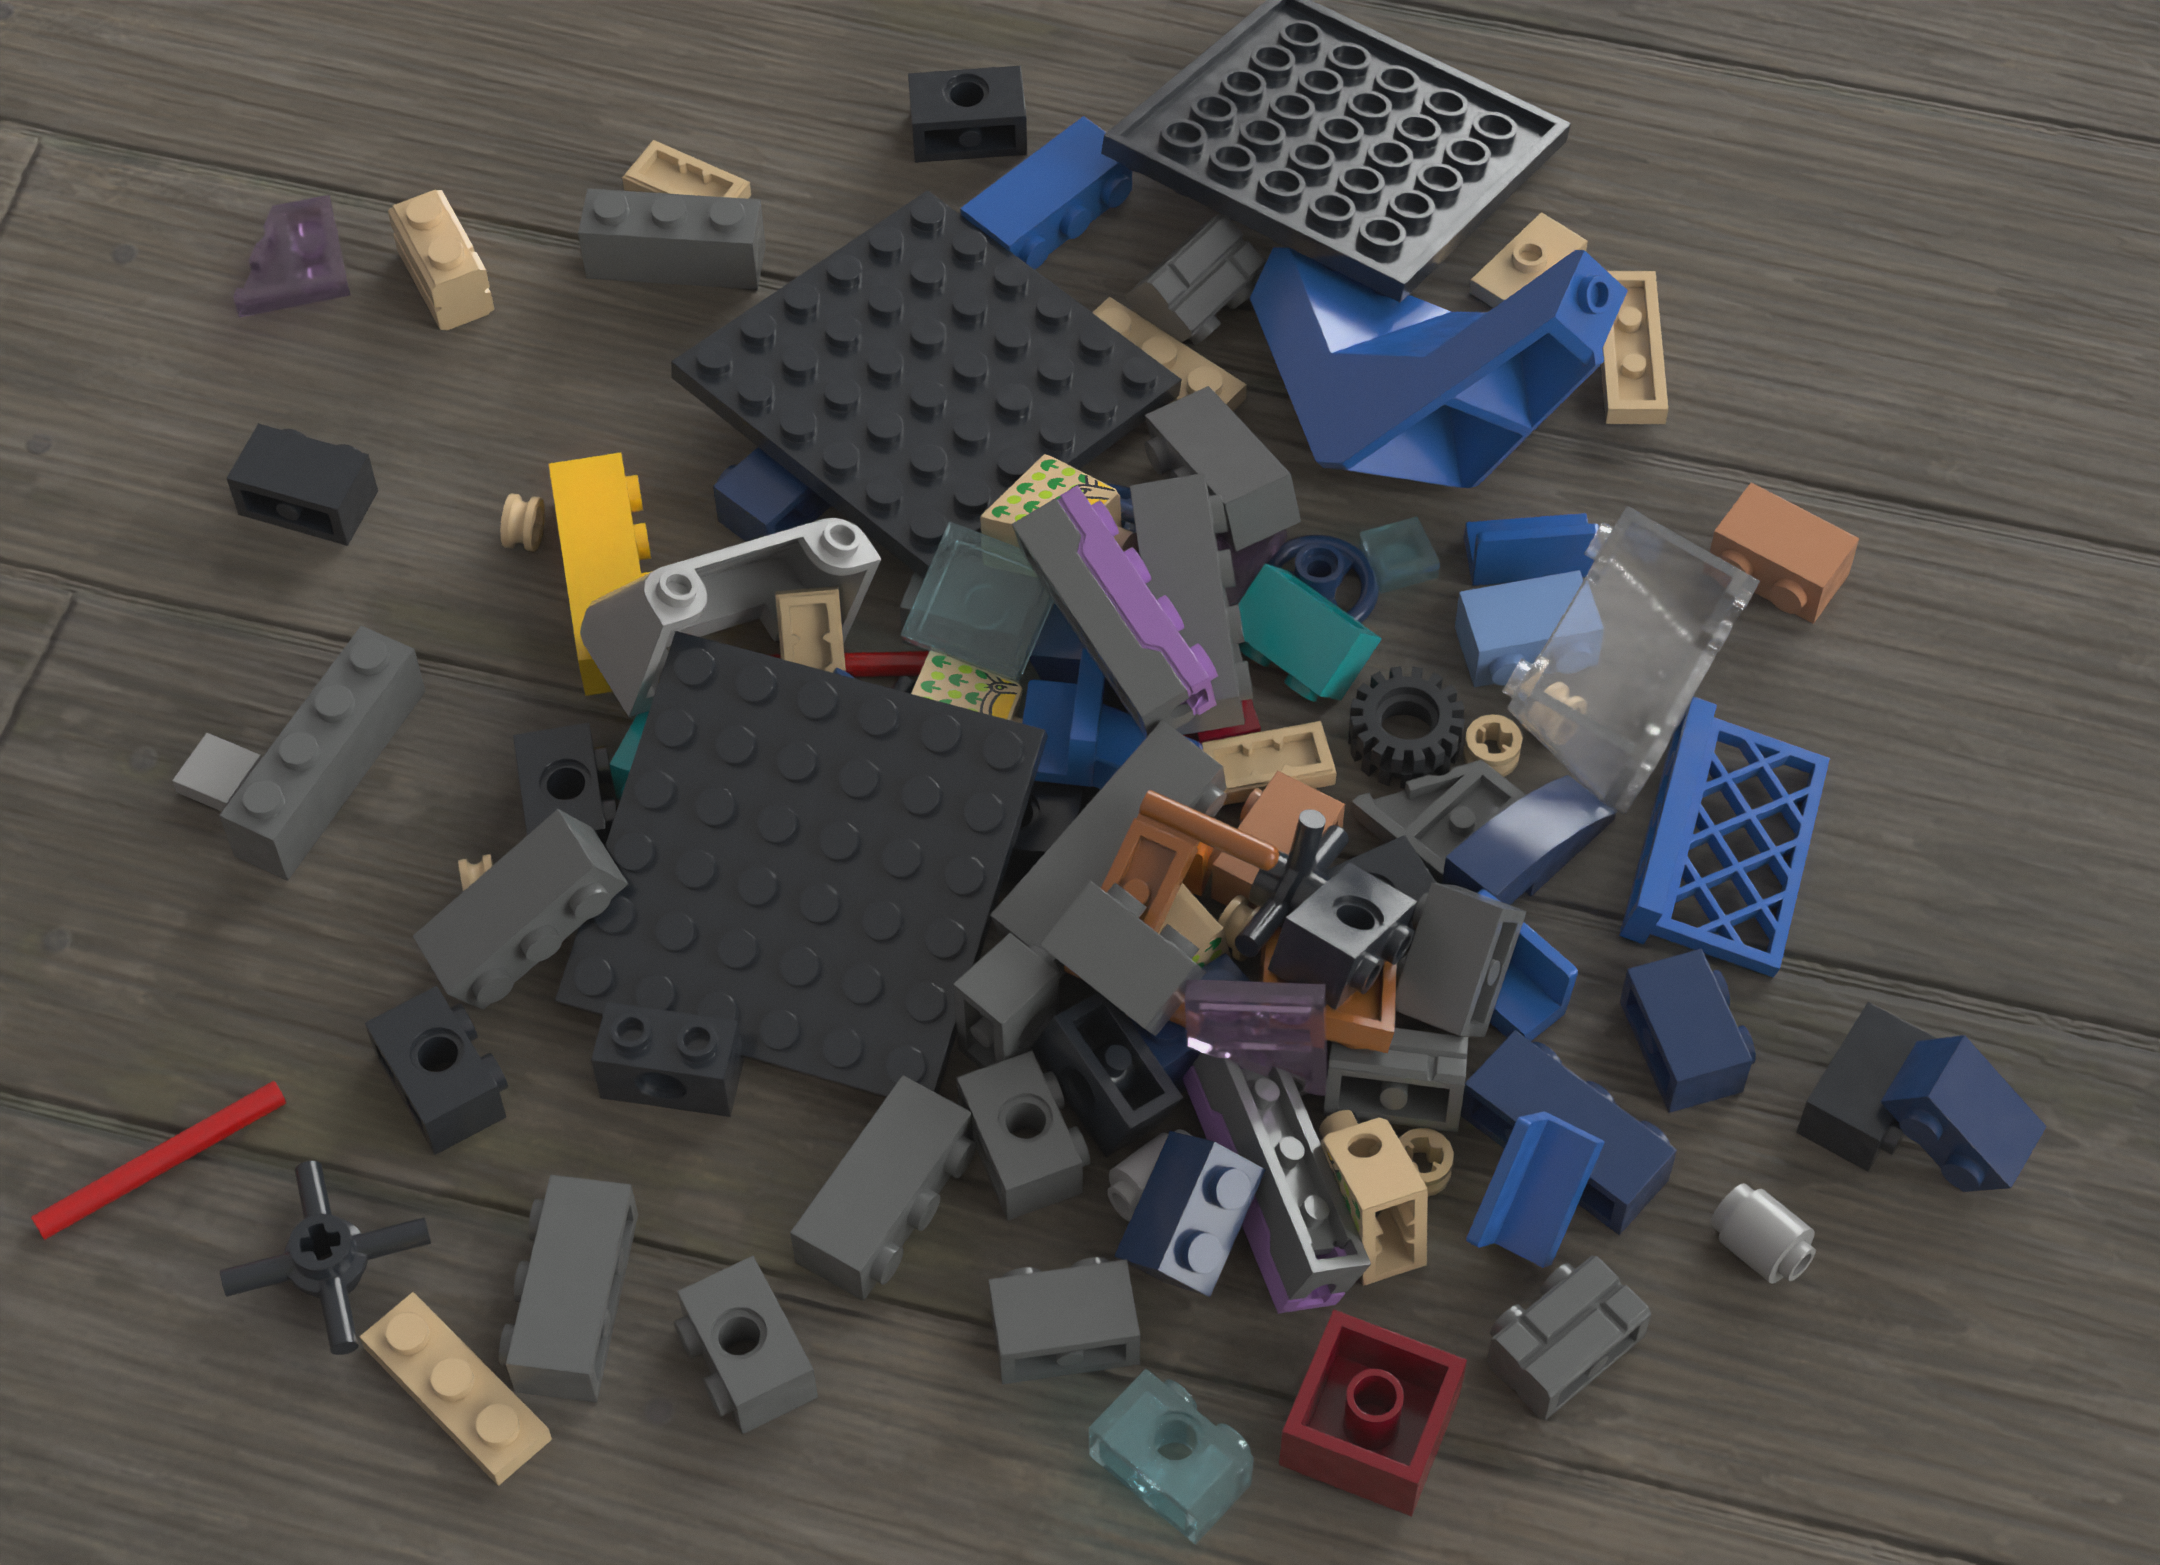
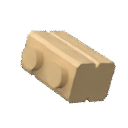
M435 189L395 204L388 210L397 251L440 330L447 331L487 316L494 310L486 269L477 252H474L472 243L442 190Z

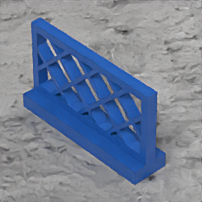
M1693 696L1673 730L1619 936L1644 944L1651 934L1694 950L1702 949L1705 954L1774 978L1781 967L1830 758L1714 717L1716 704ZM1719 741L1739 748L1749 765L1727 773L1714 753L1716 742ZM1787 765L1809 773L1806 788L1788 795L1772 769ZM1709 773L1713 780L1706 782ZM1757 776L1773 802L1752 810L1735 784ZM1721 791L1737 817L1714 825L1701 805V800L1706 796ZM1802 803L1801 810L1799 812L1796 805ZM1781 812L1795 835L1794 840L1776 847L1759 821ZM1696 825L1700 832L1693 834ZM1744 827L1760 851V854L1738 862L1722 836ZM1708 843L1724 869L1701 878L1687 855L1689 850ZM1790 855L1787 865L1783 857ZM1768 864L1782 885V890L1780 893L1763 900L1746 873ZM1681 878H1683L1687 885L1679 888ZM1731 880L1748 907L1725 916L1709 889ZM1694 895L1710 923L1696 928L1671 919L1675 903ZM1777 908L1774 918L1770 910ZM1755 917L1769 938L1767 952L1744 945L1733 926Z

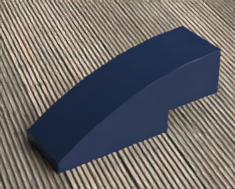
M1569 775L1551 781L1501 811L1445 857L1442 884L1456 885L1478 893L1481 889H1486L1500 902L1511 905L1524 892L1531 897L1614 821L1616 812Z

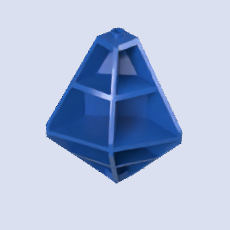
M1273 247L1250 296V300L1315 461L1323 468L1417 481L1445 487L1473 488L1484 481L1604 362L1602 348L1628 290L1585 250H1574L1489 312H1451L1411 295H1408L1400 303L1388 296L1376 293L1372 288L1337 271L1324 267L1321 263L1291 248Z

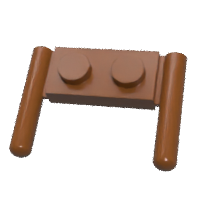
M1149 790L1142 800L1137 818L1133 819L1101 889L1107 893L1114 883L1121 886L1147 907L1139 919L1159 933L1198 851L1197 846L1199 842L1265 871L1271 870L1276 866L1279 860V850L1276 846L1153 790ZM1064 966V972L1083 980L1067 966ZM1185 999L1169 1021L1186 1029L1194 1030L1203 1022L1204 1009L1201 1005Z

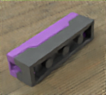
M1077 485L1061 494L1059 499L1051 500L1012 523L1021 553L1145 738L1149 736L1162 720L1174 729H1177L1194 719L1196 714L1201 715L1217 705L1211 680L1218 677L1212 661L1199 643L1189 648L1179 631L1184 629V624L1176 608L1166 595L1156 600L1146 583L1151 581L1147 567L1133 547L1123 552L1114 539V536L1119 534L1117 525L1106 506L1100 500L1091 505Z
M1272 1029L1214 1035L1182 1079L1207 1140L1214 1141L1266 1169L1242 1226L1276 1310L1279 1314L1336 1305L1345 1295V1292L1369 1268L1371 1262Z

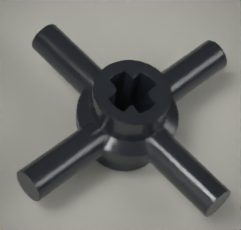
M1312 809L1302 811L1299 815L1289 854L1279 850V860L1274 868L1268 871L1259 869L1250 890L1249 901L1261 908L1235 938V946L1244 956H1256L1278 928L1283 927L1286 917L1332 878V876L1324 872L1346 847L1349 837L1344 829L1336 825L1329 826L1323 832L1326 819L1319 811Z
M307 1161L296 1166L294 1170L304 1220L292 1231L284 1254L220 1270V1277L226 1297L291 1281L300 1291L320 1298L330 1351L334 1355H345L354 1352L359 1346L348 1294L360 1282L368 1260L431 1244V1239L425 1217L361 1233L352 1223L332 1215L322 1164L318 1161ZM327 1254H333L331 1257L325 1260H320L322 1256H325Z

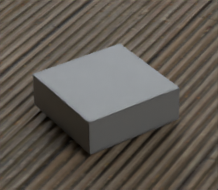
M206 733L172 781L177 793L223 811L262 758L261 755Z

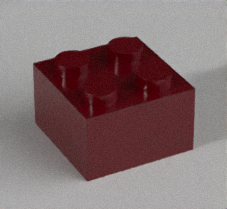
M1333 1309L1283 1428L1279 1465L1412 1517L1460 1397L1467 1360Z

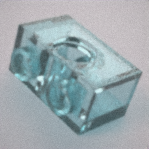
M1147 1369L1089 1427V1456L1195 1545L1251 1486L1254 1457L1250 1455V1447L1244 1438L1224 1423H1220L1216 1427L1197 1411L1195 1400L1180 1384L1171 1379H1167L1163 1383ZM1175 1442L1186 1445L1193 1453L1182 1460H1170L1163 1457L1158 1450L1165 1444Z

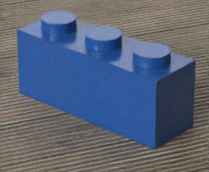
M1083 116L961 207L960 214L1035 270L1044 263L1048 255L1067 240L1079 237L1093 220L1110 207L1115 208L1126 200L1132 191V171L1123 164L1101 154L1103 138L1106 132Z

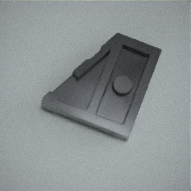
M1478 760L1454 767L1449 773L1442 776L1427 775L1406 781L1405 790L1377 799H1372L1370 793L1358 795L1351 803L1350 815L1384 843L1406 835L1436 883L1442 884L1445 857L1476 830L1526 794L1483 760Z

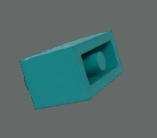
M1264 564L1238 604L1245 640L1243 643H1238L1240 651L1265 667H1268L1271 661L1289 673L1284 683L1301 696L1313 702L1316 701L1318 696L1341 701L1382 640L1377 634L1288 570Z

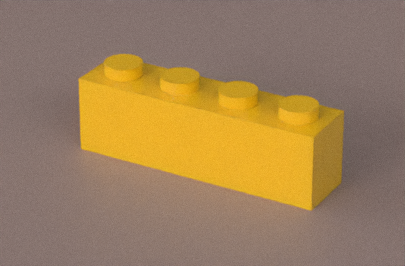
M621 452L549 464L577 657L585 696L613 692L583 644L580 635L586 609L592 601L650 573H641L640 568L641 560L651 559L646 524H633L632 512L643 511L638 475L625 476Z

